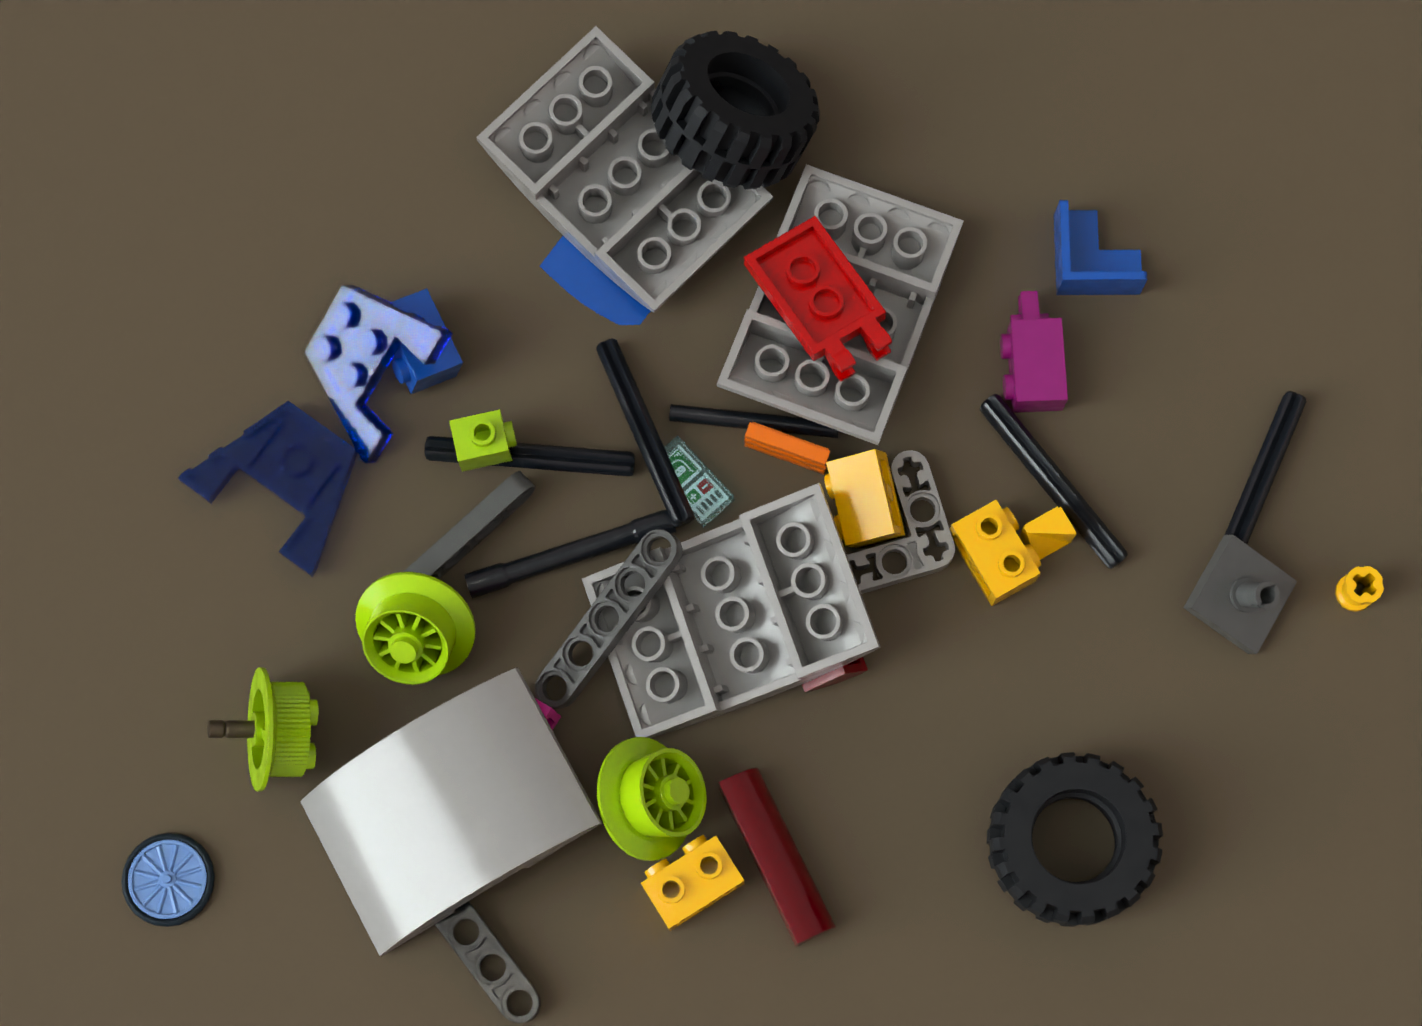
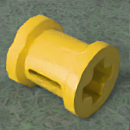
M1371 566L1355 567L1338 581L1335 589L1337 601L1343 608L1349 611L1357 612L1364 610L1381 597L1384 591L1383 578ZM1358 582L1363 583L1365 586L1362 591L1363 594L1360 596L1354 591Z

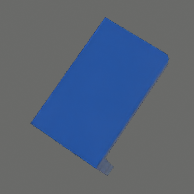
M1059 200L1054 213L1056 295H1140L1147 282V272L1142 271L1141 250H1099L1097 210H1069L1068 200Z

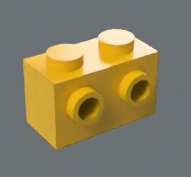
M873 449L826 462L829 474H825V486L829 497L835 499L838 515L834 516V521L841 540L845 541V546L859 548L905 536L886 452Z
M997 500L956 521L950 527L956 548L991 606L1036 582L1041 574L1038 569L1041 566L1039 556L1029 543L1024 546L1016 533L1019 530V525L1015 516L1008 507L1002 509Z
M703 834L682 848L685 855L670 864L667 858L644 872L648 879L641 882V885L669 931H672L744 885L745 880L717 836L707 840Z

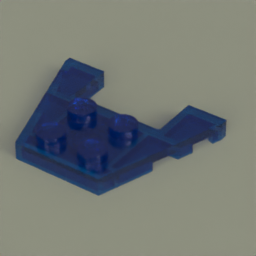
M342 285L304 352L361 460L364 463L377 462L393 432L366 403L401 343L424 365L435 364L453 333L443 326H434L424 321L425 318L415 313H406L394 307L393 303L355 285Z
M287 401L244 430V434L224 448L219 447L209 454L207 460L195 468H189L181 473L178 480L212 504L237 470L247 474L305 516L279 553L313 577L317 571L358 452L350 444Z

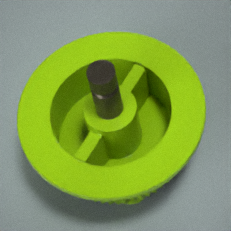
M258 667L254 673L250 689L248 720H227L226 722L223 720H209L207 727L208 738H223L224 736L226 738H247L251 782L255 791L262 792L267 785L269 777H302L306 769L315 768L316 747L315 743H310L311 726H316L318 723L317 699H310L309 690H307L304 682H271L266 668Z

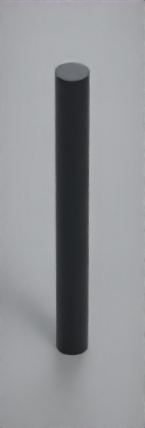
M674 404L670 406L669 421L742 429H747L750 422H756L784 433L838 438L837 430L801 417Z

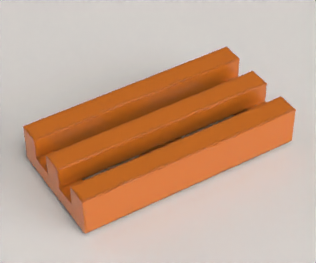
M750 422L745 433V447L824 475L827 468L826 462H829L831 451H829V448L756 422Z

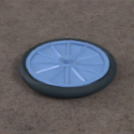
M164 833L144 840L133 850L123 868L121 882L127 905L135 915L150 924L169 927L187 922L202 911L212 894L215 875L209 854L201 844L182 834Z

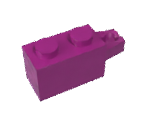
M1021 291L1020 296H1018L1019 314L1010 315L1007 332L1000 335L1001 358L1008 359L1009 374L1003 375L1004 400H1011V407L1014 413L1063 411L1068 400L1062 318H1049L1048 313L1040 314L1038 291Z

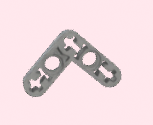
M908 450L899 453L894 458L890 469L897 501L909 537L847 555L850 565H853L855 570L859 571L869 568L868 558H875V571L880 579L874 581L873 572L861 575L858 584L861 594L940 572L946 569L952 562L955 544L929 463L920 452ZM904 462H910L912 467H920L921 470L917 472L915 477L917 487L920 489L926 485L928 490H919L905 497L904 492H910L912 486L907 475L900 476L898 473L902 471ZM918 500L928 501L933 506L935 514L927 522L917 521L910 513L911 505ZM937 525L940 526L941 530H934L933 537L937 547L945 546L946 551L941 555V561H935L932 555L925 556L924 552L929 547L927 533L918 537L916 532H925ZM897 552L903 555L906 560L904 571L899 574L888 573L882 566V558L885 554Z

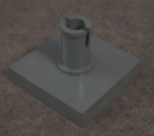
M1224 535L1183 608L1247 654H1257L1297 581L1235 535Z

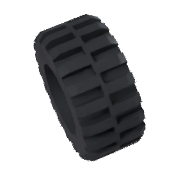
M717 31L698 34L685 40L682 45L678 46L653 94L651 115L655 123L656 132L660 139L666 140V149L673 156L678 155L682 159V165L689 170L694 168L702 173L701 177L711 182L716 179L723 182V186L735 188L738 185H742L744 189H757L761 185L764 188L779 183L780 180L787 178L792 173L814 135L820 120L815 89L810 88V80L804 72L800 73L797 70V64L789 57L785 59L778 54V49L770 44L767 47L759 43L757 38L749 35L744 38L738 36L737 32L725 31L722 34H718Z
M1074 752L1061 753L1058 757H1046L1036 761L1032 766L1019 773L1001 793L998 802L993 807L990 815V828L987 830L986 843L990 845L988 859L991 869L996 870L1000 879L997 883L1004 893L1008 891L1015 899L1013 903L1022 911L1028 910L1036 915V919L1046 923L1055 922L1065 927L1088 926L1116 916L1126 908L1131 907L1141 898V893L1151 885L1156 876L1153 871L1155 866L1160 863L1163 851L1158 848L1159 838L1163 837L1162 823H1156L1153 812L1158 809L1153 799L1147 800L1140 790L1144 785L1136 776L1132 779L1123 773L1125 767L1114 761L1110 764L1100 761V756L1087 753L1085 756H1075ZM1062 799H1081L1094 805L1104 814L1113 830L1115 849L1112 859L1102 873L1090 880L1071 882L1057 878L1042 866L1034 852L1032 834L1038 816L1047 806Z

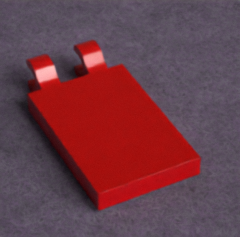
M816 216L744 256L745 267L811 359L816 361L825 355L833 373L840 382L855 374L853 366L856 365V361L843 344L861 334L867 349L876 361L891 353L888 345L892 343V339L879 324L886 319L885 309Z

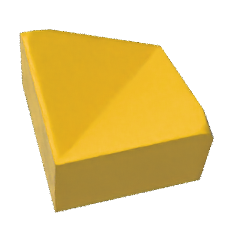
M1057 506L1025 524L1019 538L1024 546L1029 543L1041 560L1071 543L1076 536V531L1063 509Z

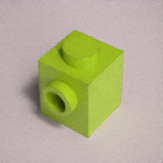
M500 409L449 420L456 456L462 472L512 461L510 447L517 446L512 421L504 422Z

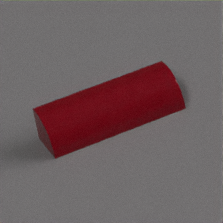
M757 767L751 768L720 781L719 790L795 946L797 947L835 928L836 926Z

